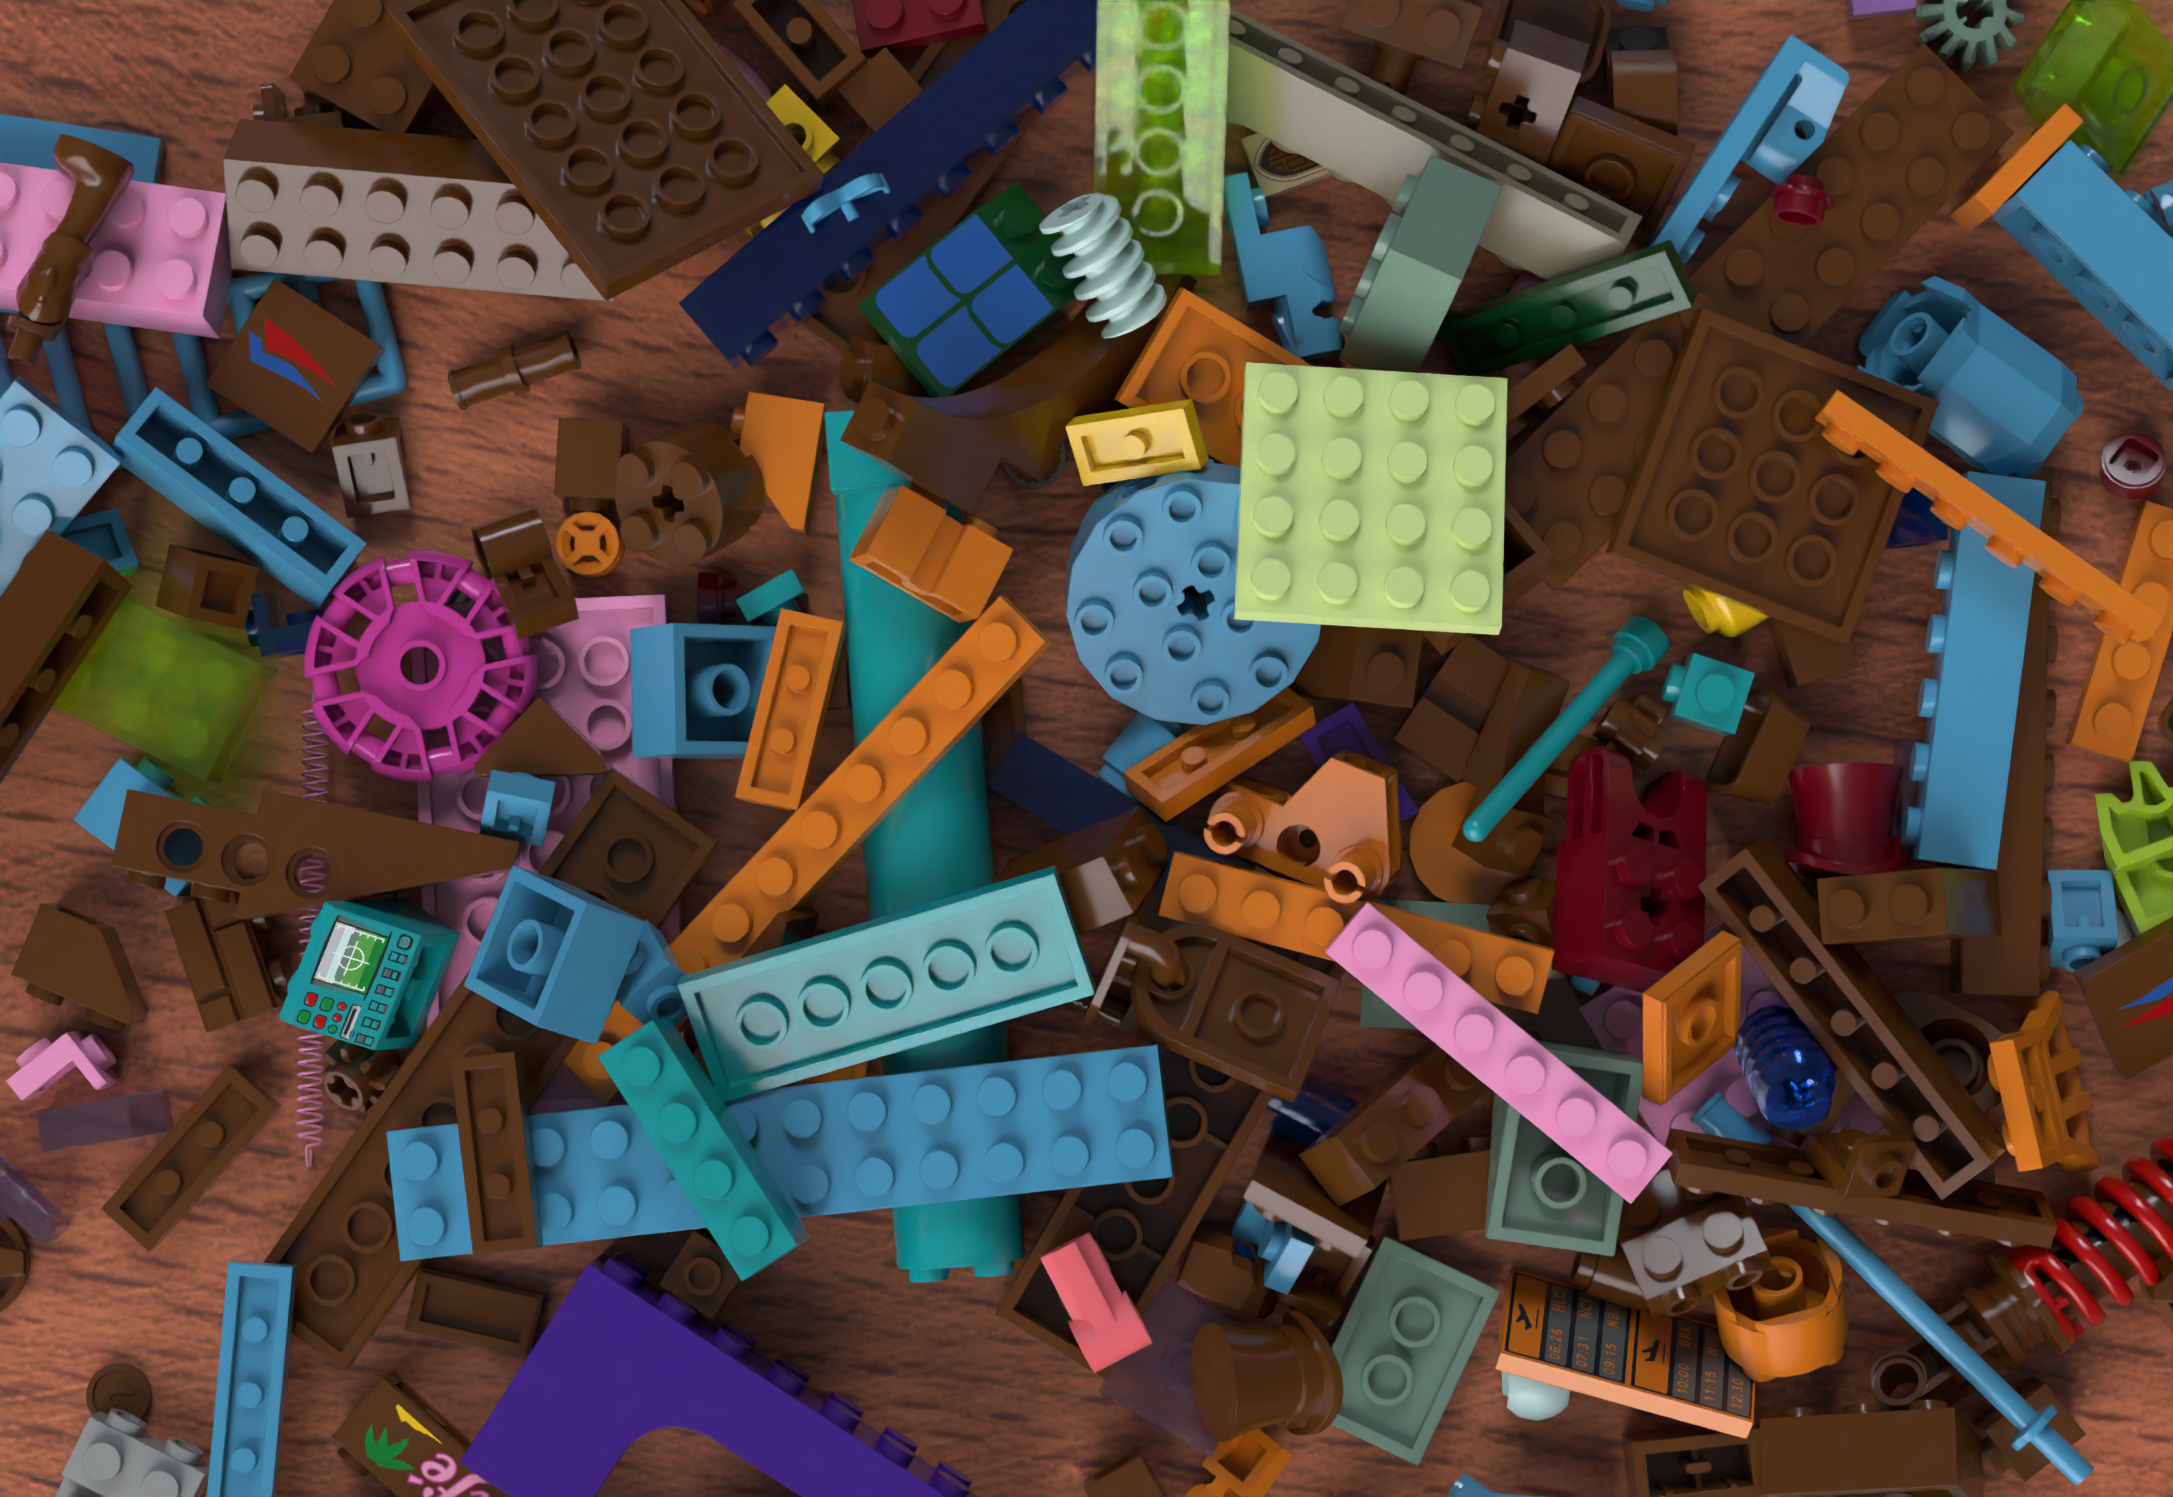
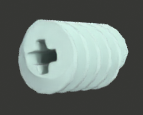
M1097 192L1082 195L1068 201L1048 215L1039 224V228L1042 234L1063 232L1064 235L1051 246V251L1054 256L1059 257L1074 253L1075 257L1063 267V274L1066 278L1071 279L1083 275L1086 276V279L1076 287L1074 294L1077 300L1083 301L1097 297L1098 301L1092 304L1085 314L1089 322H1098L1106 319L1110 321L1101 332L1102 337L1105 339L1129 333L1155 318L1165 306L1167 295L1163 286L1154 282L1156 274L1152 265L1142 261L1145 253L1140 242L1131 239L1133 230L1129 221L1119 217L1122 209L1117 198Z

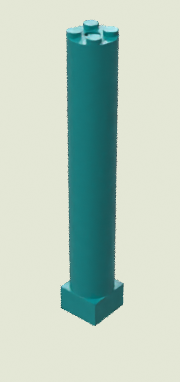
M855 410L826 412L824 414L830 488L835 496L844 619L847 625L846 644L853 731L856 748L974 624V620L958 623L848 560L883 492L899 485H904L905 487L909 485L905 480L840 441ZM946 502L941 507L947 510L946 515L960 523L962 522L965 511ZM982 717L863 841L869 921L991 885L994 881ZM1002 1021L880 1057L881 1075L1010 1061L1007 1023ZM1020 1194L892 1208L896 1264L899 1269H908L909 1282L948 1279L950 1268L969 1266L974 1268V1277L1013 1274L1014 1260L1025 1257Z

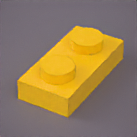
M1192 399L1077 416L1065 426L1083 486L1201 469L1209 460Z

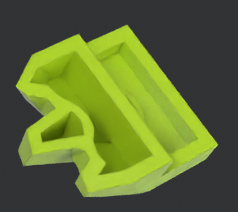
M2129 761L2134 793L2130 802L2122 803L2112 793L2095 794L2107 870H2112L2114 890L2135 937L2173 916V786L2168 788L2151 761Z

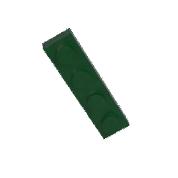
M1668 240L1446 315L1441 323L1439 332L1460 374L1464 376H1483L1562 350L1569 344L1573 346L1690 308L1698 295L1672 241Z

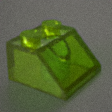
M2070 0L2058 15L2056 22L2034 55L2025 64L2010 90L2039 124L2066 103L2084 122L2065 141L2067 142L2071 139L2078 147L2081 144L2091 147L2106 161L2111 172L2122 176L2173 100V46L2139 3L2130 0Z

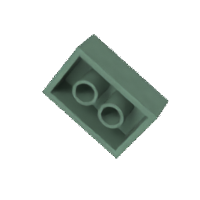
M1432 154L1426 163L1420 179L1407 174L1392 207V210L1403 214V217L1390 212L1354 293L1365 300L1353 296L1338 331L1349 336L1339 358L1340 361L1358 369L1418 373L1463 280L1503 186Z

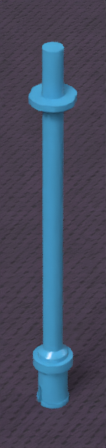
M1719 1091L1690 1119L1708 1135L1772 1145L1770 1141L1774 1138L1765 1128L1759 1132L1723 1098ZM1787 1204L2019 1430L2011 1442V1446L2016 1451H2019L2027 1443L2031 1442L2075 1486L2079 1485L2093 1471L2094 1467L2049 1424L2050 1420L2058 1412V1409L2053 1404L2044 1406L2037 1412L1836 1215H1821L1807 1207Z

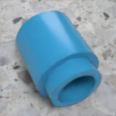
M1137 712L1102 756L1106 763L1097 775L1132 803L1138 805L1140 801L1127 791L1123 772L1178 738L1187 730L1177 722L1154 720Z

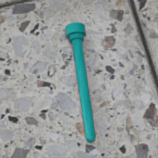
M1632 616L1613 636L1614 646L1611 648L1612 657L1466 819L1463 824V833L1468 840L1479 842L1485 839L1631 674H1640L1642 671L1652 670L1669 651L1670 645L1667 636L1658 625L1645 617Z

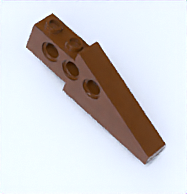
M127 789L111 866L128 870L125 882L164 890L166 880L170 878L192 883L190 896L229 903L231 891L240 892L235 918L249 921L323 907L325 901L360 900L509 872L513 865L519 866L523 844L518 841L262 790L258 813L254 815ZM186 830H194L201 837L203 852L194 864L179 866L171 855L172 841L179 833ZM250 843H258L265 849L268 856L265 871L254 879H243L237 873L234 866L235 856L243 846ZM322 856L330 863L332 868L330 883L321 891L307 892L301 886L298 879L300 866L308 858Z

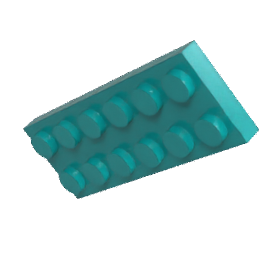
M1055 866L681 976L677 984L712 1083L724 1103L1095 995L1096 987Z

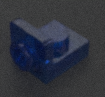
M267 592L253 593L251 599L253 609L249 610L245 625L251 647H260L261 657L272 660L305 654L311 625L316 615L322 618L324 609L286 615L287 626L280 627L275 596Z

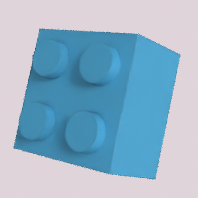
M669 623L630 629L633 758L744 759L776 627Z
M513 865L464 987L537 1027L596 1044L605 1021L611 1013L614 999L629 962L636 952L638 940L646 922L571 884Z

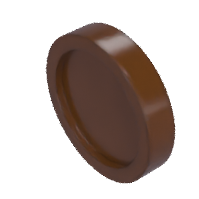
M113 1363L100 1369L91 1378L86 1391L87 1406L92 1415L99 1411L108 1415L111 1408H116L141 1419L148 1411L152 1399V1389L146 1375L139 1368L127 1363Z

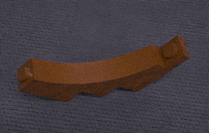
M1144 256L1142 261L1152 265L1156 274L1154 282L1163 286L1167 300L1158 315L1143 326L1129 333L1104 339L1101 332L1110 321L1108 319L1098 322L1088 321L1085 312L1092 304L1098 301L1096 298H1091L1070 324L1049 345L1013 372L982 388L959 395L927 398L900 394L870 381L840 441L906 482L919 486L940 497L944 502L973 515L999 463L1043 482L1067 436L1065 426L1074 417L1129 409L1114 400L1179 287L1192 292L1197 280L1185 271Z

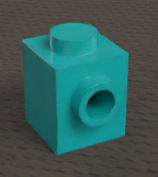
M1696 653L1684 656L1681 665L1672 663L1663 685L1661 699L1669 701L1666 708L1668 712L1664 717L1722 737L1734 735L1755 673Z

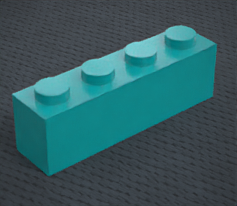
M669 1017L651 1020L598 1056L741 1281L762 1271L811 1238Z

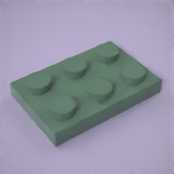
M1382 1234L1330 1345L1337 1358L1343 1379L1342 1404L1339 1413L1331 1425L1419 1466L1501 1291Z

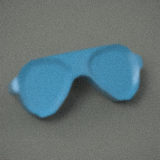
M882 173L866 174L848 182L835 191L819 197L806 208L801 217L810 233L816 231L814 226L816 223L840 207L848 222H851L860 217L852 202L853 200L879 190L889 194L891 190Z

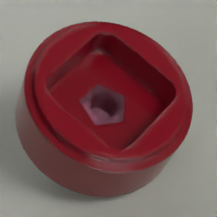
M2140 433L2119 435L2113 438L2103 450L2099 467L2101 481L2111 493L2124 499L2145 498L2153 494L2163 481L2167 464L2166 455L2161 445L2147 435Z

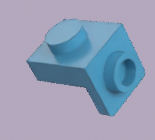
M645 920L646 923L638 940L636 952L629 962L616 997L621 1007L644 1025L654 1019L669 1017L676 1027L688 1016L677 986L680 977L687 975V973L680 967L663 933Z

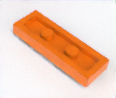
M781 608L735 797L739 800L796 812L805 802L847 630V625L843 621Z
M1286 687L1254 712L1207 725L1198 724L1123 772L1127 791L1167 822L1315 726L1316 720L1313 705Z

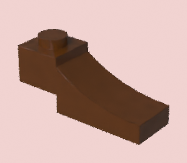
M1512 661L1461 775L1462 779L1476 786L1477 790L1452 843V847L1484 867L1527 877L1534 859L1541 850L1542 842L1553 818L1544 814L1546 770L1485 839L1473 842L1468 840L1463 833V824L1466 819L1558 718L1571 683L1552 671L1517 661Z

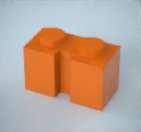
M909 483L908 487L899 485L884 491L848 560L958 623L979 618L1014 549L998 541L999 531L981 519L966 515L960 523L945 514L947 510L941 508L944 500L919 486Z

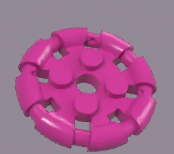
M409 550V557L387 562L385 557L382 556L364 564L344 578L330 592L335 598L322 618L318 615L314 618L309 631L304 657V677L311 678L316 702L310 703L322 729L335 746L347 757L353 752L372 764L370 771L400 781L434 782V775L457 770L458 775L461 776L475 770V762L533 703L539 671L538 654H531L528 637L518 640L498 600V596L500 598L501 596L495 584V578L493 577L489 580L472 569L473 561L458 555L432 550ZM415 582L419 602H409L395 606L392 587ZM457 590L476 601L466 618L446 606ZM357 610L373 620L364 631L360 641L344 632ZM499 636L502 638L506 660L487 664V653L481 640ZM418 647L431 649L439 660V671L436 677L429 683L422 685L410 682L403 672L405 656L412 649ZM356 668L357 680L361 691L341 695L336 672ZM482 690L499 700L486 722L469 712ZM375 714L396 725L386 742L366 731ZM447 726L451 745L428 750L423 730H438Z

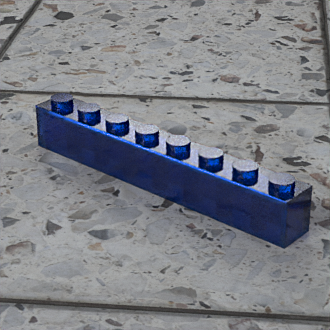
M1027 0L824 176L821 190L792 204L678 304L734 369L743 361L750 367L756 365L778 345L779 341L774 335L788 322L794 319L800 325L824 306L828 299L822 293L841 276L849 283L862 274L876 259L871 250L889 235L897 241L918 225L924 218L920 208L939 192L946 199L961 188L973 175L968 166L985 151H988L994 157L1006 149L1021 133V130L1016 125L1030 112L1036 109L1043 115L1060 102L1070 90L1065 82L1083 66L1091 73L1104 64L1118 49L1113 40L1119 36V22L1100 0ZM871 173L883 174L891 192L885 194L883 190H879L853 200L852 202L860 215L859 218L848 222L840 207L814 225L816 228L814 233L809 232L801 215L812 202L827 193L841 188L860 176Z

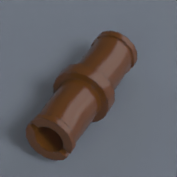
M564 330L560 334L518 349L513 344L501 347L498 356L456 371H448L447 377L458 407L461 410H465L469 406L511 391L516 396L528 393L530 391L529 385L571 370L581 369V360L570 332Z

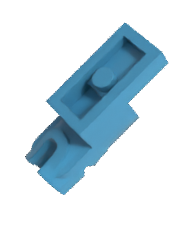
M1247 172L1222 177L1220 189L1246 311L1273 306L1274 312H1270L1268 315L1282 348L1307 363L1341 355L1345 347L1344 334L1338 331L1341 320L1334 317L1325 319L1314 315L1318 309H1326L1336 300L1326 246L1310 225L1260 235L1259 227L1269 225L1268 211L1262 187L1251 189Z

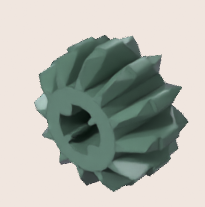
M1925 0L1928 4L1918 6L1913 11L1914 20L1931 25V27L1918 36V44L1922 45L1925 43L1929 45L1937 40L1942 47L1935 54L1945 62L1953 53H1956L1957 66L1961 72H1968L1973 67L1976 57L1985 67L1993 66L1999 60L1998 49L2010 51L2018 42L2010 28L2019 27L2025 21V14L2023 12L2007 8L2015 0ZM1965 4L1974 8L1970 13L1971 16L1976 13L1980 15L1981 21L1973 28L1964 25L1967 17L1960 20L1957 17V12Z

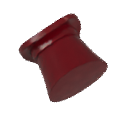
M1851 762L1791 769L1787 780L1794 802L1799 836L1796 837L1797 851L1785 850L1783 857L1796 874L1807 879L1817 880L1828 877L1895 872L1909 864L1908 851L1900 852V836H1892L1896 802L1904 768L1885 763Z

